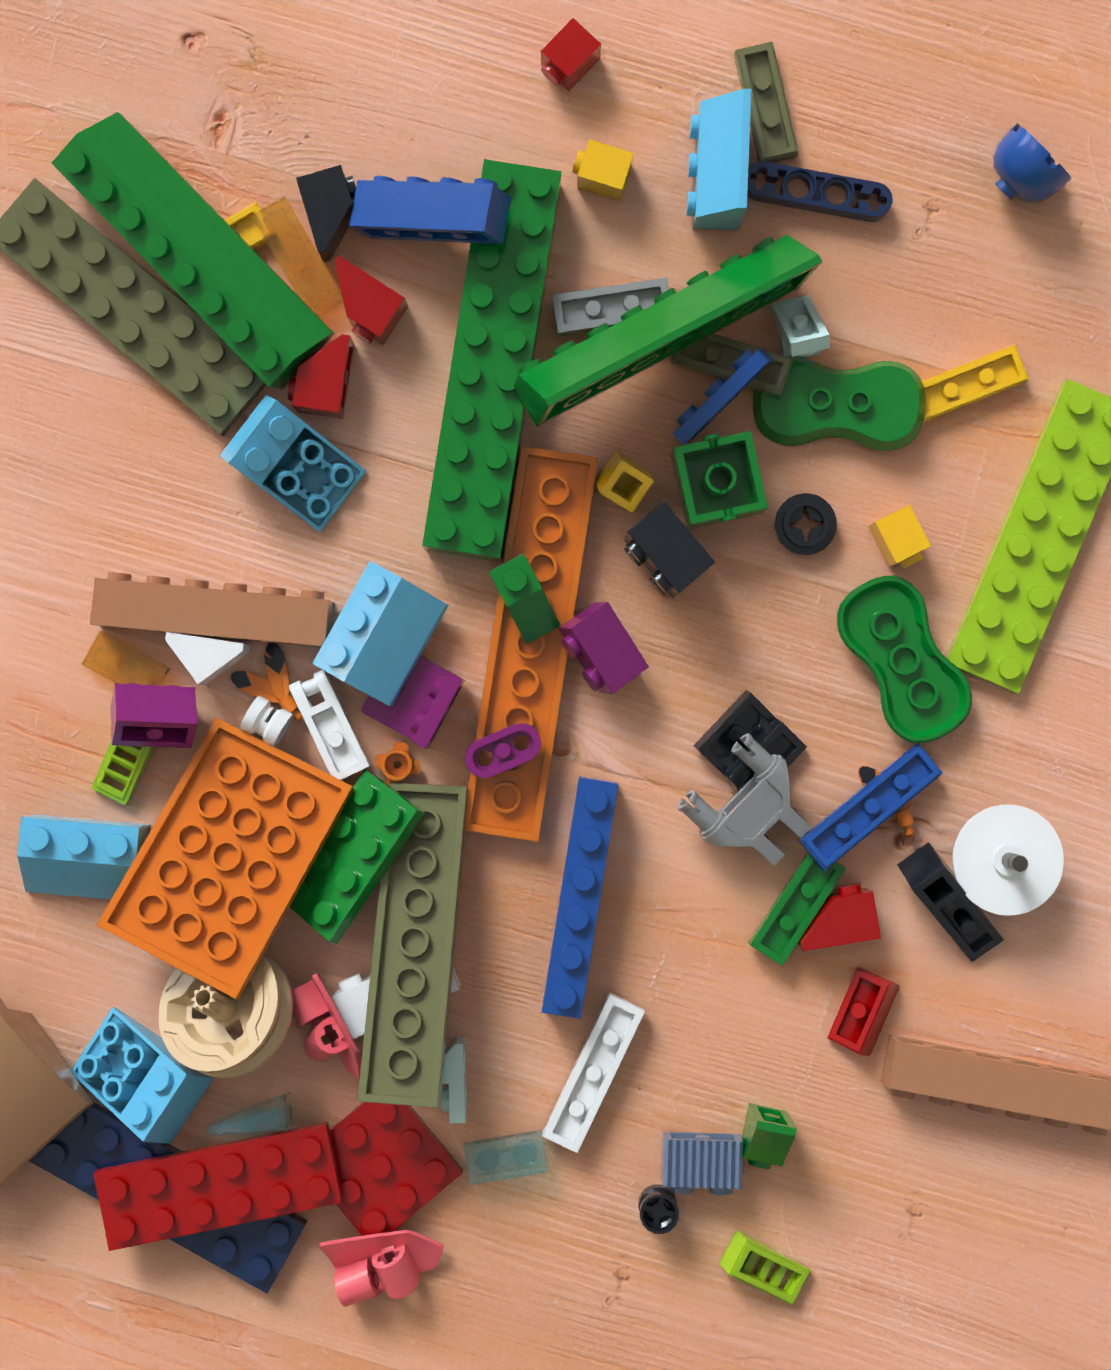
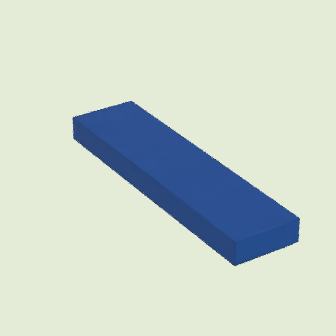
M916 743L808 831L798 842L822 871H826L943 774V772L921 745Z

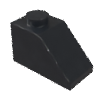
M341 165L296 178L317 251L323 263L332 259L350 224L356 184L353 175L345 177Z

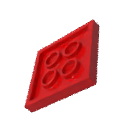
M362 1102L330 1129L343 1194L342 1203L336 1205L361 1236L394 1231L463 1173L462 1167L412 1106Z

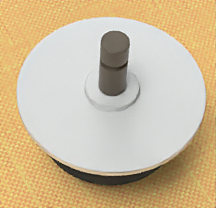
M1006 804L986 808L967 821L956 838L952 864L955 878L967 893L965 895L970 901L988 912L1011 916L1030 912L1050 898L1062 877L1064 853L1056 831L1043 816L1026 807Z

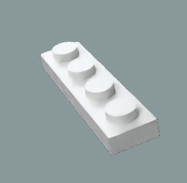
M609 992L547 1121L542 1137L578 1153L645 1013L643 1008Z

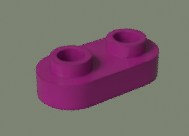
M518 723L474 741L467 748L465 754L466 766L473 775L480 778H489L532 760L538 754L541 747L540 735L534 727L525 723ZM519 735H524L529 740V746L525 750H518L514 746V740ZM487 750L491 752L493 760L490 765L485 766L479 763L478 755L481 751Z

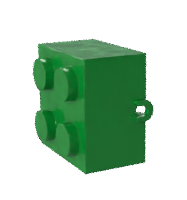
M751 431L719 437V434L705 436L703 438L704 441L673 448L671 458L687 529L762 514L768 508Z

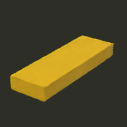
M1014 344L923 380L926 399L923 423L1029 381L1030 379L1016 345Z

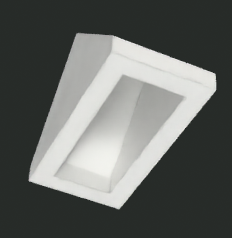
M166 632L165 636L168 645L199 685H207L250 653L251 645L170 632Z

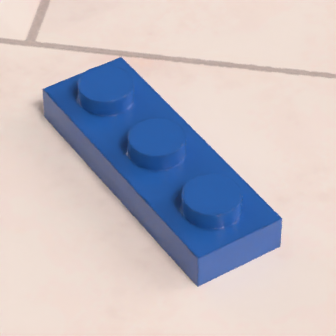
M763 348L757 350L754 354L748 349L732 365L736 372L726 382L720 377L705 391L704 394L708 399L698 409L692 405L677 419L681 426L673 435L683 445L691 442L774 359Z

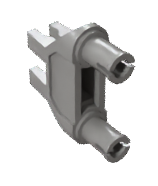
M747 733L739 739L750 751H746L737 741L731 751L755 772L754 776L719 811H715L695 790L685 794L695 808L681 798L677 809L683 812L700 828V837L706 843L728 847H754L775 866L785 854L765 833L779 819L800 838L812 827L791 807L790 782L785 759L781 755H770L753 739L751 734Z

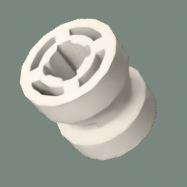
M259 695L247 710L240 729L250 735L256 733L263 737L264 742L276 747L287 732L294 714L285 709H275L271 706L269 700Z

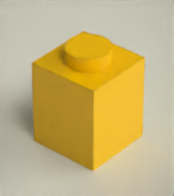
M589 139L586 151L578 150L572 173L578 174L577 188L621 201L632 168L634 153Z
M616 450L595 483L600 494L633 513L654 482V479L648 469Z
M910 504L868 526L889 567L900 562L904 569L924 559L921 551L931 547Z

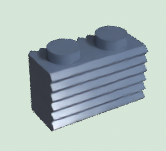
M663 1132L661 1165L663 1187H670V1191L677 1194L693 1193V1188H709V1192L715 1195H730L733 1189H742L743 1139L741 1135Z

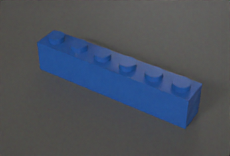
M582 776L578 778L542 1003V1013L581 1019L618 790L617 782Z

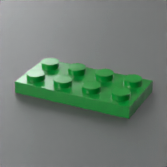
M366 769L353 786L354 791L290 905V908L326 940L336 944L343 937L425 814L381 778Z

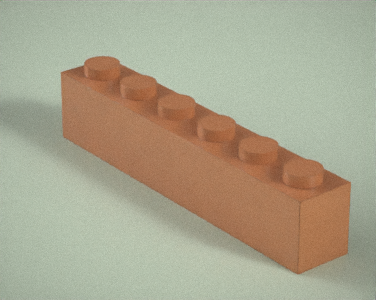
M108 572L107 579L95 578L90 621V625L311 647H322L332 629L334 602L324 599V592L301 590V597L286 596V589L263 587L262 593L247 592L248 585L224 583L223 590L209 589L208 581L185 579V586L170 585V578L147 576L146 583L131 581V574Z
M889 1035L881 1081L887 1088L891 1089L890 1093L892 1095L907 1099H914L915 1093L929 1096L930 1102L944 1106H952L953 1101L968 1103L967 1108L970 1110L988 1114L991 1113L992 1108L1005 1110L1008 1117L1023 1121H1029L1030 1115L1045 1118L1044 1123L1060 1128H1068L1069 1123L1083 1125L1082 1129L1084 1131L1105 1136L1107 1135V1130H1111V1076Z

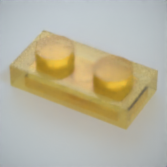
M101 630L82 662L83 666L117 684L136 683L139 685L161 686L171 669Z

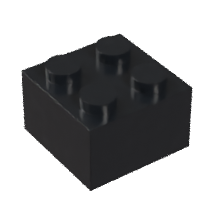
M665 501L628 530L624 539L627 543L624 551L638 567L644 563L652 573L649 578L652 585L662 596L669 593L673 599L715 563L713 558Z

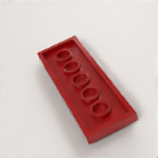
M328 1122L101 1168L93 1173L109 1251L342 1203L343 1201Z

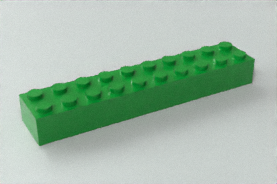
M484 159L481 178L498 183V188L511 197L503 244L470 243L422 546L426 551L502 562L526 411L513 386L518 375H520L519 369L534 360L561 191V171Z

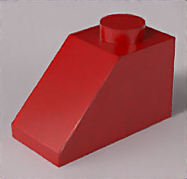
M338 256L335 266L346 316L350 324L354 326L351 330L352 333L369 344L376 340L384 345L408 308L405 297Z
M341 334L298 366L296 378L291 377L288 385V400L293 401L292 406L298 413L343 419L354 350V342L350 335Z
M861 883L838 886V893L829 894L797 943L798 947L802 951L881 939L873 891L867 888L862 889Z

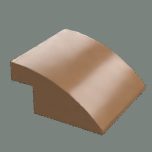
M0 998L1 1186L93 1103L33 1014L8 1009Z

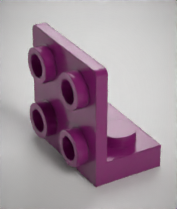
M420 656L392 707L368 696L361 711L363 714L412 739L411 742L424 749H428L465 680Z

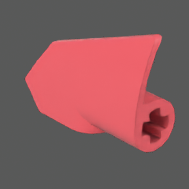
M319 973L312 975V980L292 990V1014L299 1028L311 1024L313 1028L304 1038L305 1052L311 1059L320 1062L339 1055L346 1071L360 1080L361 1057L359 1050ZM327 1035L331 1043L324 1045L321 1037L323 1038Z
M401 1230L322 1242L319 1248L325 1253L335 1268L334 1283L336 1293L341 1304L346 1307L377 1297L382 1291H385L387 1296L392 1299H399L409 1295L418 1286L420 1273L437 1267L444 1244L410 1230Z

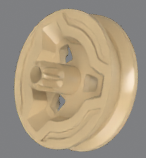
M264 954L242 995L237 1000L176 968L166 983L159 1005V1029L166 1048L184 1066L210 1077L229 1079L255 1071L275 1054L288 1032L293 1013V995L289 980L283 969L273 959ZM196 1010L205 1014L207 1018L195 1019ZM234 1028L243 1034L235 1040L229 1029Z

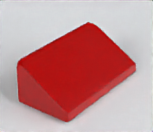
M857 967L827 1038L859 1055L870 1056L900 986Z

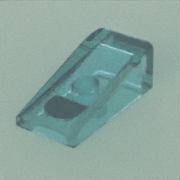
M285 1092L218 1118L207 1128V1133L210 1135L285 1130L292 1121L290 1092Z

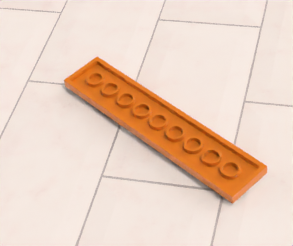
M522 446L503 564L524 553L562 626L574 617L598 457ZM498 593L475 741L514 724L525 723L537 730L541 738V747L538 754L532 760L495 776L480 778L470 772L465 831L538 842L568 653L562 645L561 640L564 637L558 628L526 644L500 593ZM519 735L514 740V746L518 750H525L529 746V740L526 736ZM483 750L479 753L478 761L480 764L487 766L492 763L493 756L491 752Z

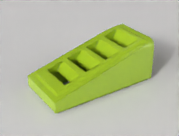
M111 740L91 789L125 806L128 805L156 747L142 746L139 749L134 746L112 745ZM121 749L136 756V762L133 763L119 756ZM114 763L131 770L130 776L127 777L113 770ZM109 776L125 784L124 790L121 791L106 784L107 777Z
M738 1230L734 1233L720 1260V1266L728 1275L791 1305L796 1301L811 1271L801 1263ZM759 1255L763 1256L755 1273H752L751 1271ZM775 1262L777 1263V1266L774 1269L769 1281H767L765 1279ZM787 1269L792 1270L783 1289L779 1288L778 1286Z

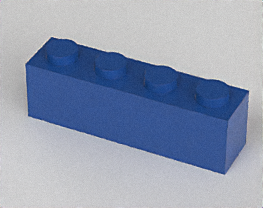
M374 176V180H357L349 226L371 239L503 244L511 197L498 188V183L484 178H477L474 183H463L460 180L449 177L441 178L440 182H429L426 179L413 176L407 177L406 181H396L386 176Z

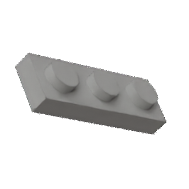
M667 277L552 295L558 336L590 332L604 323L612 327L621 322L620 317L630 309L641 305L644 310L654 305V299L661 293L669 290Z

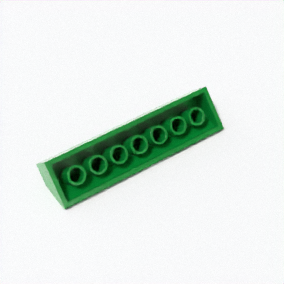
M116 112L77 133L52 161V165L268 387L284 389L289 383L290 378H294L297 375L298 366L315 355L335 334L121 113Z
M789 235L776 241L772 237L766 238L752 248L753 253L742 258L740 254H736L720 264L721 270L711 275L707 271L697 274L687 282L688 287L676 293L675 289L671 288L661 293L654 299V305L644 310L641 305L630 309L620 317L622 321L612 327L604 323L594 328L587 334L589 339L577 345L574 341L563 344L553 352L554 357L543 363L538 358L525 364L519 369L520 375H518L513 387L536 427L799 289L822 263L820 256Z

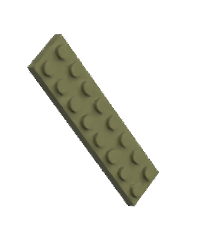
M36 178L30 182L0 218V250L222 436L226 434L266 386L261 378L196 312Z
M390 783L393 789L425 814L380 880L357 1101L440 1108L465 842L468 788L461 786Z

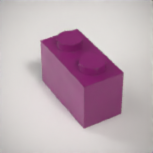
M609 602L593 603L558 628L564 637L561 640L563 647L572 658L579 660L585 670L582 672L583 678L594 691L598 690L599 693L613 694L649 668Z
M115 683L110 708L112 745L192 748L198 724L195 687Z

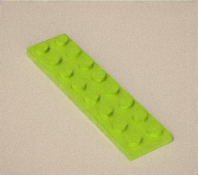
M1070 379L1063 382L947 655V659L961 671L1014 694H1018L1022 688L1111 477L1110 396Z

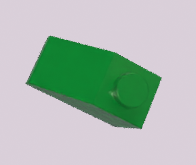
M524 553L489 571L526 644L561 626Z
M748 1103L742 1134L743 1158L748 1159V1164L762 1169H770L771 1164L783 1166L797 1131L787 1111Z

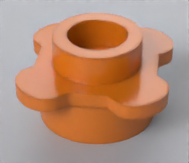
M396 742L392 750L386 754H378L375 758V766L378 769H382L383 774L387 777L386 782L389 786L390 783H402L408 776H415L420 772V762L413 760L408 752L409 746L405 742ZM395 761L401 762L400 768L394 766Z

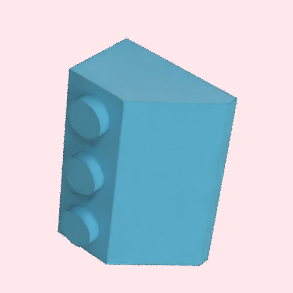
M741 89L700 101L698 114L691 115L689 138L696 139V153H689L688 177H695L694 192L687 193L686 215L693 216V229L739 230L747 209L752 89Z
M369 561L312 664L392 707L449 605L396 574Z
M37 814L21 817L17 857L25 892L111 900L150 831V825Z

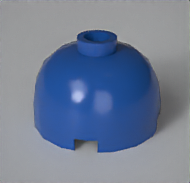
M1018 123L1005 134L997 145L993 156V167L1000 177L995 185L1010 200L1016 195L1028 202H1039L1048 199L1072 178L1060 163L1058 165L1054 163L1055 160L1050 156L1051 154L1022 126L1020 127Z

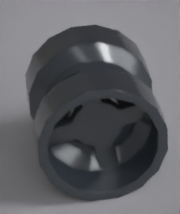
M656 1184L647 1187L641 1192L638 1199V1209L643 1226L654 1234L670 1232L679 1220V1209L674 1193L669 1188Z

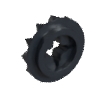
M809 493L797 494L787 499L778 509L774 524L779 543L791 553L805 556L824 550L833 540L837 528L836 516L830 504L820 496ZM803 508H805V515H807L808 521L821 523V525H817L809 530L807 541H805V535H803L801 529L789 527V525H793L801 520Z

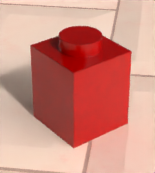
M572 18L541 50L542 73L555 86L561 84L570 91L600 60L601 43Z

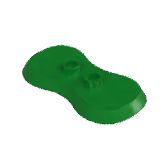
M787 356L793 358V365L781 398L754 390L753 413L758 429L769 440L786 446L802 445L822 438L838 437L855 441L870 449L892 451L910 444L917 437L925 416L926 399L921 378L910 367L894 361H880L859 368L844 370L829 368L804 357Z
M894 575L869 580L852 590L839 606L837 612L838 631L844 644L870 668L875 676L880 690L882 711L889 727L899 737L912 743L934 741L951 733L964 722L970 713L972 706L971 688L961 670L940 652L933 641L928 624L926 605L920 592L907 580Z

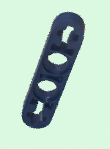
M765 161L755 162L748 167L747 196L758 202L867 222L881 220L888 213L893 203L890 189L879 182ZM758 173L765 174V181L776 183L778 176L784 177L780 187V194L774 193L777 185L765 184L763 190L756 189V182L750 179H755ZM793 179L804 180L808 185L809 192L802 198L793 197L788 191V183ZM831 186H839L846 193V201L840 205L831 204L826 198L825 191ZM854 190L860 191L857 199L868 200L871 194L878 195L877 201L883 203V205L878 206L876 211L870 210V203L858 200L855 208L850 207L855 196Z

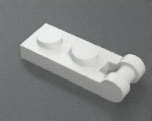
M321 669L313 673L314 678L303 683L298 680L290 684L289 688L330 775L343 780L371 765L338 698L328 673ZM321 691L325 701L313 707L309 697Z

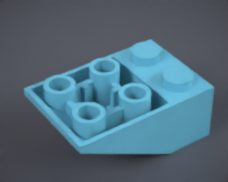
M265 395L220 454L222 459L319 532H321L366 472L365 469L293 412L268 395Z
M112 1007L71 1070L73 1075L143 1142L167 1144L172 1143L214 1079L178 1062L170 1054L160 1036L115 1007Z

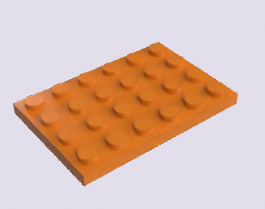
M216 717L96 926L239 1000L331 833L339 815L354 791L353 786Z

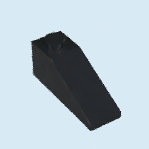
M929 842L897 864L914 893L971 962L1004 941L981 908L968 899L965 895L967 893L956 880L952 870Z

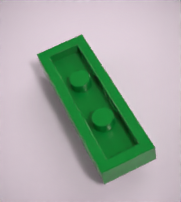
M806 853L748 944L783 966L846 868L835 862L826 871H822L810 855Z

